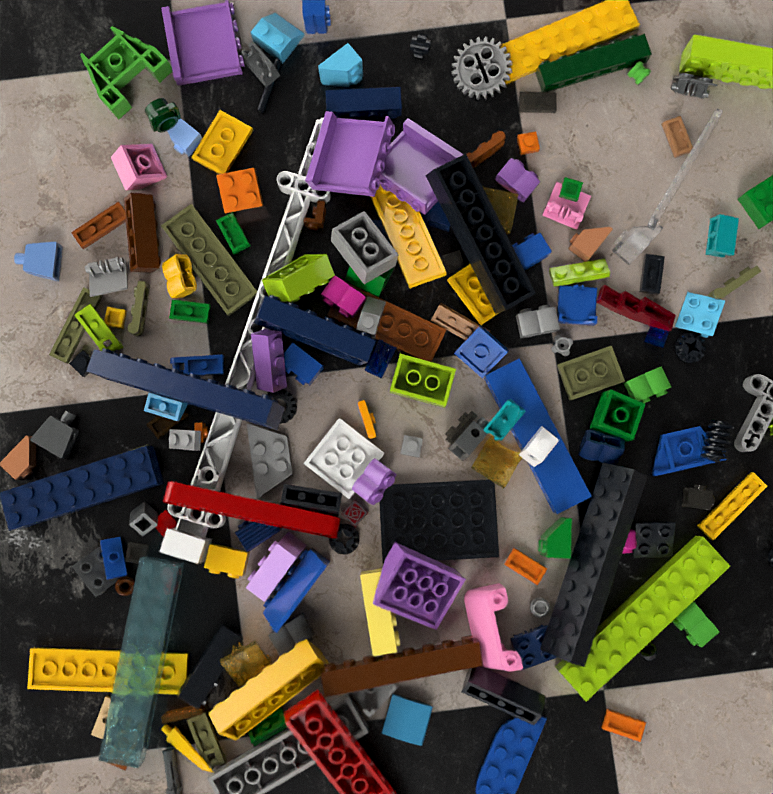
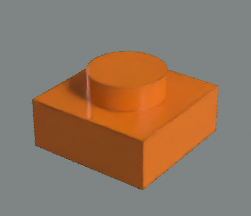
M536 131L517 136L520 155L539 152L540 147Z
M203 422L194 423L195 431H201V443H205L209 428Z

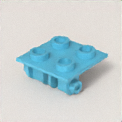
M687 292L675 327L701 333V336L704 338L713 336L726 301Z

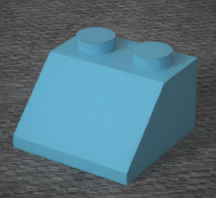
M276 13L261 18L250 32L253 42L274 58L281 60L282 63H284L305 36L302 31Z
M349 43L318 65L320 81L323 85L350 87L352 84L356 85L363 77L362 59Z

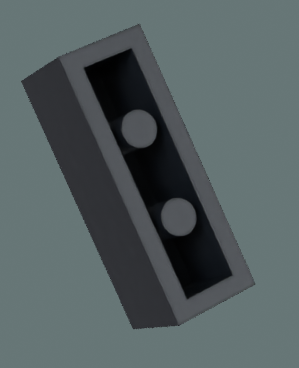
M284 484L281 505L338 517L342 493Z

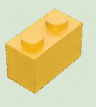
M213 543L209 544L204 568L209 569V572L213 574L225 572L228 573V577L239 579V576H244L246 573L250 551L247 552Z

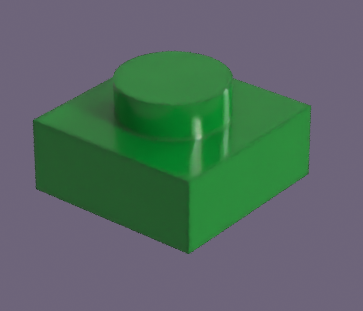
M565 177L559 197L577 202L583 182Z

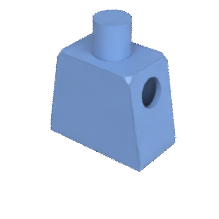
M57 242L27 244L25 246V253L15 254V264L23 265V271L30 275L59 281L63 246Z

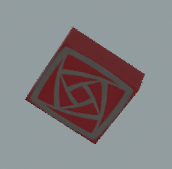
M354 500L341 514L356 527L368 512Z

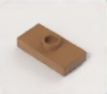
M681 116L664 121L661 124L674 158L693 152L694 148Z

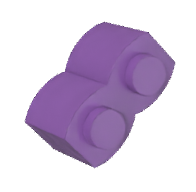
M512 158L495 178L501 186L509 190L522 202H525L540 183L538 176L534 172L525 170L521 161Z
M374 458L367 465L364 473L356 480L352 490L368 503L375 505L383 498L385 489L394 483L396 473Z

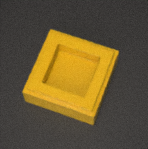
M107 306L104 318L105 323L108 327L124 329L127 310Z

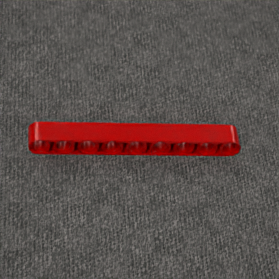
M176 482L167 483L163 499L164 503L328 538H337L340 518Z

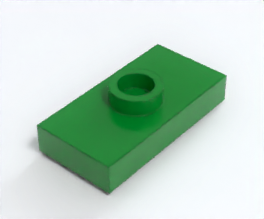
M233 212L216 220L234 255L250 247Z

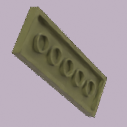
M192 204L161 225L181 254L188 255L193 270L228 316L256 297L257 290Z

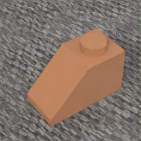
M611 227L585 229L580 235L576 233L569 241L572 244L569 250L584 262H587L613 229Z
M26 435L0 462V466L15 480H26L32 475V470L36 467V443L30 441L32 436Z

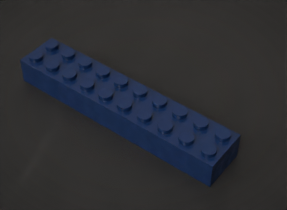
M105 348L102 351L94 349L87 368V372L109 381L278 430L285 409L279 405L280 401L275 400L271 396L264 394L260 396L247 389L240 390L236 386L230 384L223 385L209 378L205 380L192 373L188 375L178 369L172 368L171 370L163 365L151 364L140 358L136 360L126 354H116Z

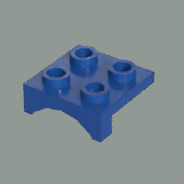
M578 284L559 286L558 322L562 324L595 326L598 318L596 316L597 288L584 287V285L578 286Z

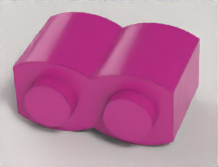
M333 276L321 293L324 298L322 301L330 307L333 305L338 307V312L346 318L348 316L354 318L366 301V297L337 276Z

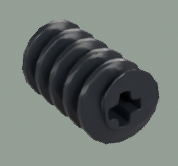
M710 420L713 423L708 424V428L712 431L706 432V435L710 438L704 439V443L709 446L702 447V450L706 453L700 454V457L721 463L720 459L727 458L722 452L729 450L724 447V444H730V441L725 438L732 436L727 430L734 429V426L723 421Z

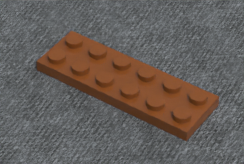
M347 283L349 286L353 287L361 294H363L366 297V299L367 297H371L385 301L375 295H372L356 286ZM385 301L386 304L375 339L415 358L432 362L446 333V329ZM364 304L354 318L350 316L346 318L338 312L339 308L335 305L330 308L327 315L356 329Z

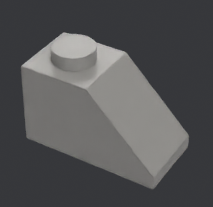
M367 297L356 328L357 333L364 332L371 335V338L376 337L386 304L385 301Z

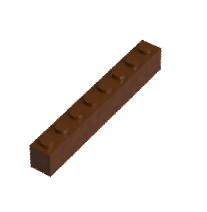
M464 636L459 641L444 640L439 645L429 643L422 645V648L419 649L409 647L399 653L383 654V656L378 657L368 655L363 657V660L355 661V659H348L343 661V664L335 665V663L325 664L323 668H319L324 698L483 666L479 641L475 637L473 638V636Z

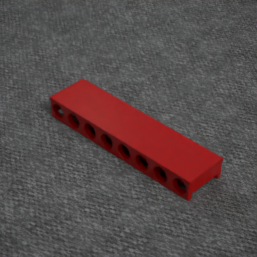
M318 689L284 712L285 724L340 794H397Z

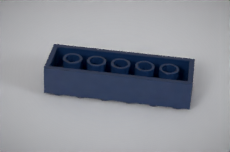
M274 295L265 296L262 300L253 323L270 330L281 331L282 335L359 366L368 362L376 341L371 339V335L364 332L356 333L352 327L342 325V327L336 325V321L327 317L324 319L319 318L317 313L313 311H302L296 304L280 302L281 299Z

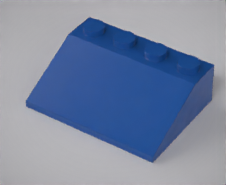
M313 548L309 551L307 549L304 550L299 557L302 561L298 566H292L287 573L290 577L286 582H280L275 589L278 593L274 598L270 596L263 605L266 608L263 614L276 633L330 563L327 558Z

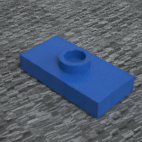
M121 538L100 540L106 580L127 576Z

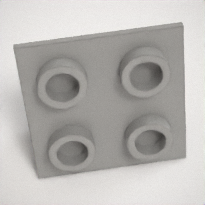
M116 257L105 259V264L100 260L99 264L94 262L88 263L85 266L86 273H89L90 297L128 289L126 259Z

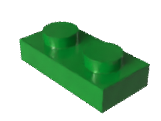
M172 300L169 318L171 320L208 324L211 305Z
M281 707L248 731L250 741L254 746L288 728L285 724V711Z

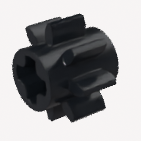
M419 32L417 37H412L410 50L414 51L415 57L422 58L424 54H429L431 40L427 39L428 34Z

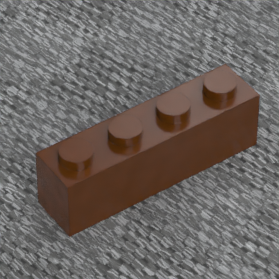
M131 192L124 198L130 272L153 273L160 268L161 264L160 256H158L159 239L156 235L157 220L154 214L156 205L152 194Z

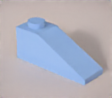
M179 119L177 124L168 130V134L174 143L173 148L180 154L185 153L187 156L194 152L203 139L200 133L183 119Z

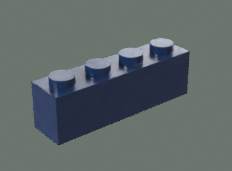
M400 87L326 90V111L333 112L337 118L359 120L360 118L367 117L369 119H378L379 117L389 116V118L401 116Z

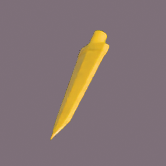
M165 724L161 728L168 736L166 741L179 750L200 769L213 772L207 762L177 727L172 729L168 724Z

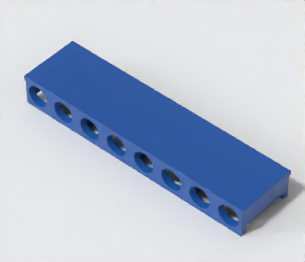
M520 358L485 375L484 380L499 409L508 399H512L526 411L511 429L521 451L541 426L559 439L542 463L535 467L528 463L553 513L559 514L592 497Z

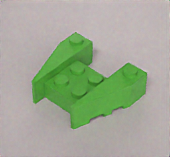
M112 26L111 30L115 35L112 40L90 59L83 53L80 55L99 98L119 120L132 108L119 91L144 68L161 83L172 73V67L155 47L142 43L141 40L132 38Z

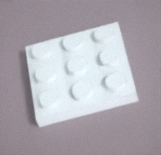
M339 418L304 464L350 499L355 493L352 487L356 480L364 473L367 465L374 458L380 460L385 453Z

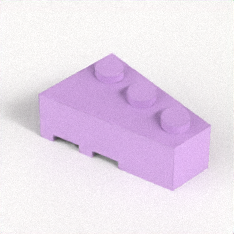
M290 532L279 542L274 541L268 549L271 552L269 556H264L258 563V566H260L257 572L254 570L247 580L250 582L246 589L265 602L307 545Z

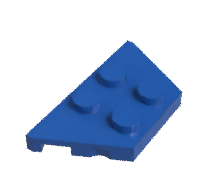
M698 426L660 435L652 476L715 463L700 457V454L706 453L702 450V447L709 446L704 443V439L708 438L704 430Z

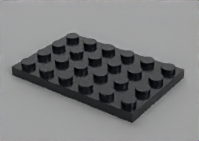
M494 479L392 484L385 489L383 498L379 502L382 563H384L395 542L436 561L499 557Z

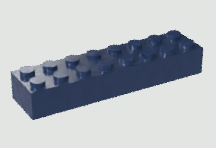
M144 446L0 492V499L8 529L11 531L23 529L164 484L154 446Z

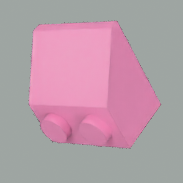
M153 144L121 145L111 157L126 191L143 189L167 177Z

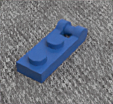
M222 354L170 358L172 368L180 370V364H184L185 370L180 371L188 375L190 373L198 376L224 374V355Z

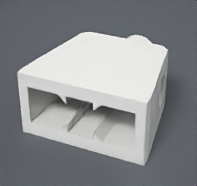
M541 426L519 455L535 467L542 463L559 439Z

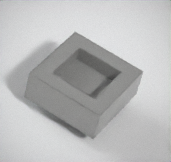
M404 435L400 454L419 458L423 439Z

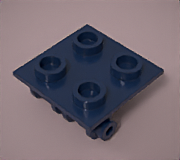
M541 624L533 630L530 628L528 633L525 630V634H514L510 638L515 651L520 655L523 666L521 670L557 658L540 650L548 625L543 626Z

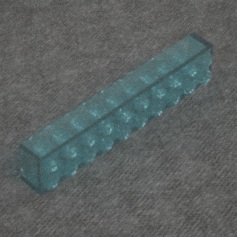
M148 556L141 557L139 560L98 761L139 768L145 761L184 563Z

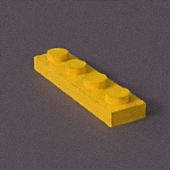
M750 472L707 515L698 527L710 540H714L767 485L754 472Z

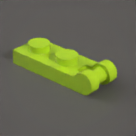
M92 304L74 314L101 351L105 348L114 352L123 348L122 343ZM110 339L112 344L107 347L104 342Z

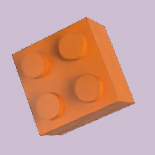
M256 168L216 175L225 213L264 206Z

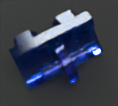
M379 339L364 371L382 379L397 347Z

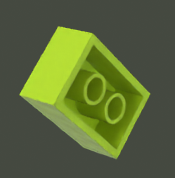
M305 254L263 278L262 283L268 296L274 295L281 299L280 302L294 303L300 300V296L303 294L312 293L318 285L321 286L328 283L329 279L335 276L327 254Z
M400 354L390 393L445 408L456 369Z

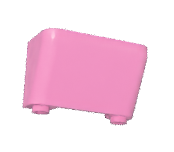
M500 583L470 589L465 593L464 603L471 636L479 641L483 662L482 667L504 671L521 670L523 666L520 655L516 651L507 650L499 637L494 611L504 609L508 602L506 588Z

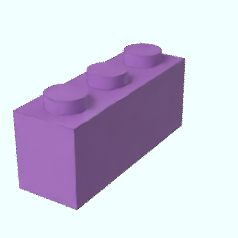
M263 329L251 333L257 389L274 393L286 388L282 332Z

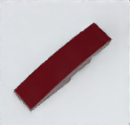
M604 285L600 288L596 303L615 313L648 326L666 331H671L676 315L647 297H643L640 300L627 291H623L620 294Z

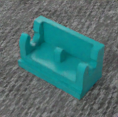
M723 214L710 218L705 255L725 258V255H734L739 218Z
M508 399L484 428V431L487 434L493 435L495 440L502 441L526 411L512 399Z

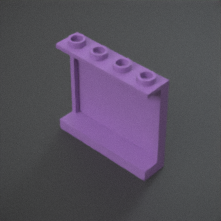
M225 0L223 3L171 12L169 6L161 7L173 77L178 86L243 74L242 67L245 64L243 56L239 55L238 50L242 48L240 38H236L235 32H238L236 20H233L232 17L235 14L233 2L229 3V0Z
M326 111L306 176V183L313 190L375 197L376 190L380 186L381 173L385 169L386 155L390 151L391 137L395 133V126L389 116L385 117L384 122L337 118L333 112Z
M407 118L403 123V131L390 144V151L385 159V169L380 176V185L384 190L395 194L400 201L407 202L415 211H420L425 215L438 201L426 175L433 169L464 154Z

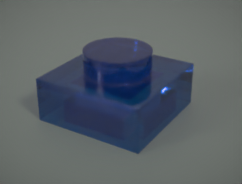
M650 326L644 342L663 348L669 331Z

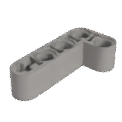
M761 374L749 376L743 382L744 389L757 398L734 442L735 448L740 452H749L757 449L773 418V397L770 395V389H773V380ZM753 379L758 383L757 388L752 384ZM762 405H764L766 408L765 414H763L761 411ZM753 422L758 425L756 431L752 428Z

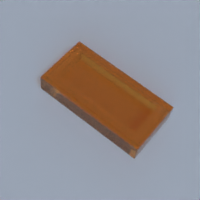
M201 704L199 709L191 705L166 711L161 716L162 724L202 715L205 707Z

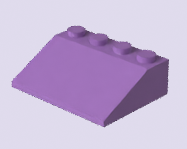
M395 542L384 561L373 604L437 630L466 579L456 569Z

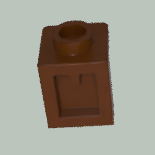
M317 201V206L313 207V218L304 217L303 222L308 229L318 230V228H324L327 208L325 201Z

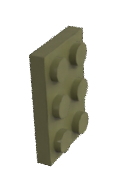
M612 346L557 365L570 401L625 382Z

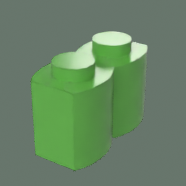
M662 366L624 383L630 398L642 403L651 401L649 397L655 394L657 398L667 394L666 389L671 388Z
M694 602L673 621L679 630H685L688 634L686 638L693 646L703 647L719 633L714 624Z

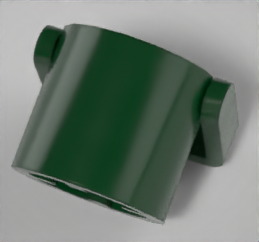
M164 98L152 101L145 108V113L148 116L153 132H166L173 128L178 120L181 119L177 105L174 102L168 104Z

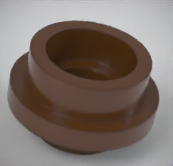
M129 576L120 577L115 583L116 592L122 596L130 595L135 590L134 580ZM127 582L129 587L123 589L121 587L122 583Z

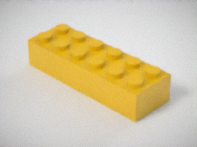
M307 639L298 642L295 648L288 653L282 654L278 661L265 667L258 676L249 679L241 689L232 692L228 699L216 704L214 709L208 714L218 734L237 741L321 676L319 668H323V665L328 664L321 649Z

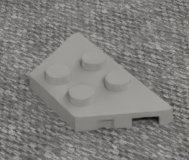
M247 424L256 498H259L293 475L289 442L287 436Z

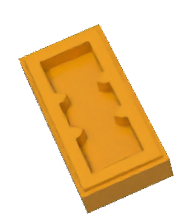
M365 400L359 401L358 406L370 440L377 438L373 424L376 423L373 412H368Z

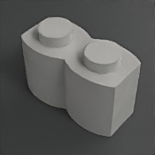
M549 305L540 306L535 311H531V308L523 309L516 316L520 338L552 333L560 329L556 309Z

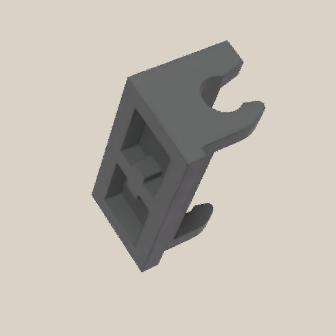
M251 41L249 43L251 51L248 54L245 51L241 53L245 59L244 63L262 84L267 87L280 74L274 64Z

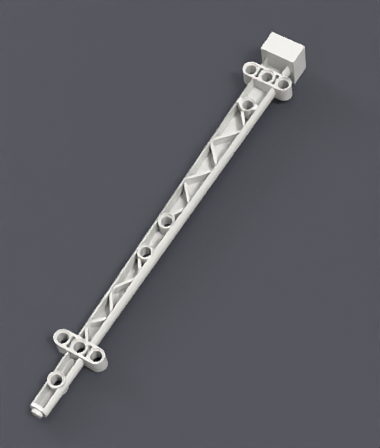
M324 118L316 120L298 174L282 171L277 176L279 189L281 192L289 194L290 198L262 279L292 262L310 201L315 203L317 201H325L327 203L331 198L329 191H326L327 193L324 196L317 195L321 190H313L305 181L313 156L311 153L315 149ZM286 179L291 181L288 185L281 184ZM302 185L309 186L308 189L304 191L299 189ZM262 279L226 384L236 386L240 390L247 389L251 391L256 377L251 333H254L253 328L257 324L253 322L265 297L266 290ZM215 413L190 486L220 492L242 422L241 419ZM209 470L214 474L211 481L205 479V474ZM168 504V512L178 517L179 520L176 528L167 529L160 552L197 564L205 562L209 544L212 542V539L206 537L208 528L223 526L226 522V516L219 515L220 522L215 525L211 521L213 513L201 511V516L196 519L193 516L194 509L183 507L182 511L177 513L174 509L175 505Z

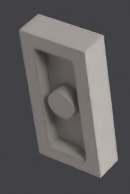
M170 429L169 448L200 450L201 431Z

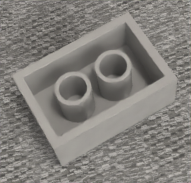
M365 211L332 229L331 242L363 284L368 283L396 266L398 253Z

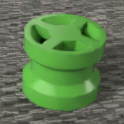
M639 61L627 75L635 79V83L639 85L647 78L651 70L645 68L643 62Z

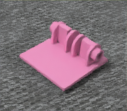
M556 182L542 216L577 230L584 217L583 214L591 196L580 192L577 202L560 198L559 194L562 184Z

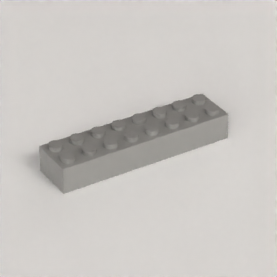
M344 694L329 703L356 740L368 733L369 726L351 694ZM286 728L215 769L209 775L208 781L215 794H264L316 764V762L292 731Z

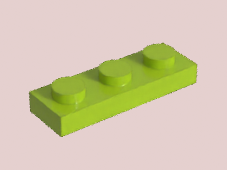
M604 258L549 268V275L553 286L556 287L610 277V270Z

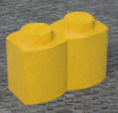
M176 254L163 262L162 270L167 279V290L171 298H184L196 291L197 284L192 274V264L188 255Z

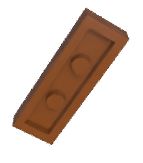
M118 201L71 233L80 247L85 249L125 223V209Z

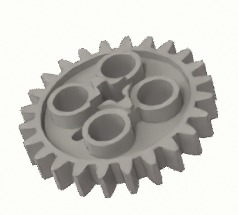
M485 36L481 42L480 38L477 37L476 43L470 39L469 46L465 43L463 44L464 51L458 49L460 56H454L457 63L452 64V67L456 69L452 71V75L457 77L453 80L455 83H459L457 85L459 90L463 88L462 92L464 95L469 92L470 98L476 94L477 100H479L481 95L484 96V99H487V94L489 93L494 97L495 90L501 93L500 86L506 88L504 80L510 81V76L507 75L512 73V69L509 68L512 66V61L508 60L511 58L510 53H506V47L501 48L502 44L500 41L495 45L494 38L488 42ZM476 53L480 57L489 83H486L475 57ZM485 53L492 54V56L489 59L483 58V55ZM468 61H474L473 66L466 67ZM494 69L499 71L496 76L489 75ZM477 77L481 78L480 83H478V84H473V83H472V81H473L475 78H477Z

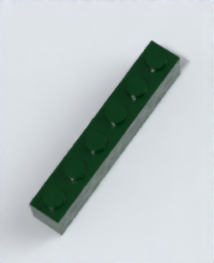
M635 34L622 41L618 39L605 46H595L592 50H581L576 52L575 55H564L551 62L549 60L544 61L538 65L536 76L543 94L634 67L639 61H642L643 64L647 63L652 53L646 35L638 36V34Z

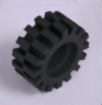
M284 389L274 393L267 392V395L275 400L282 399L286 402L287 407L283 412L280 424L292 420L297 408L293 395Z

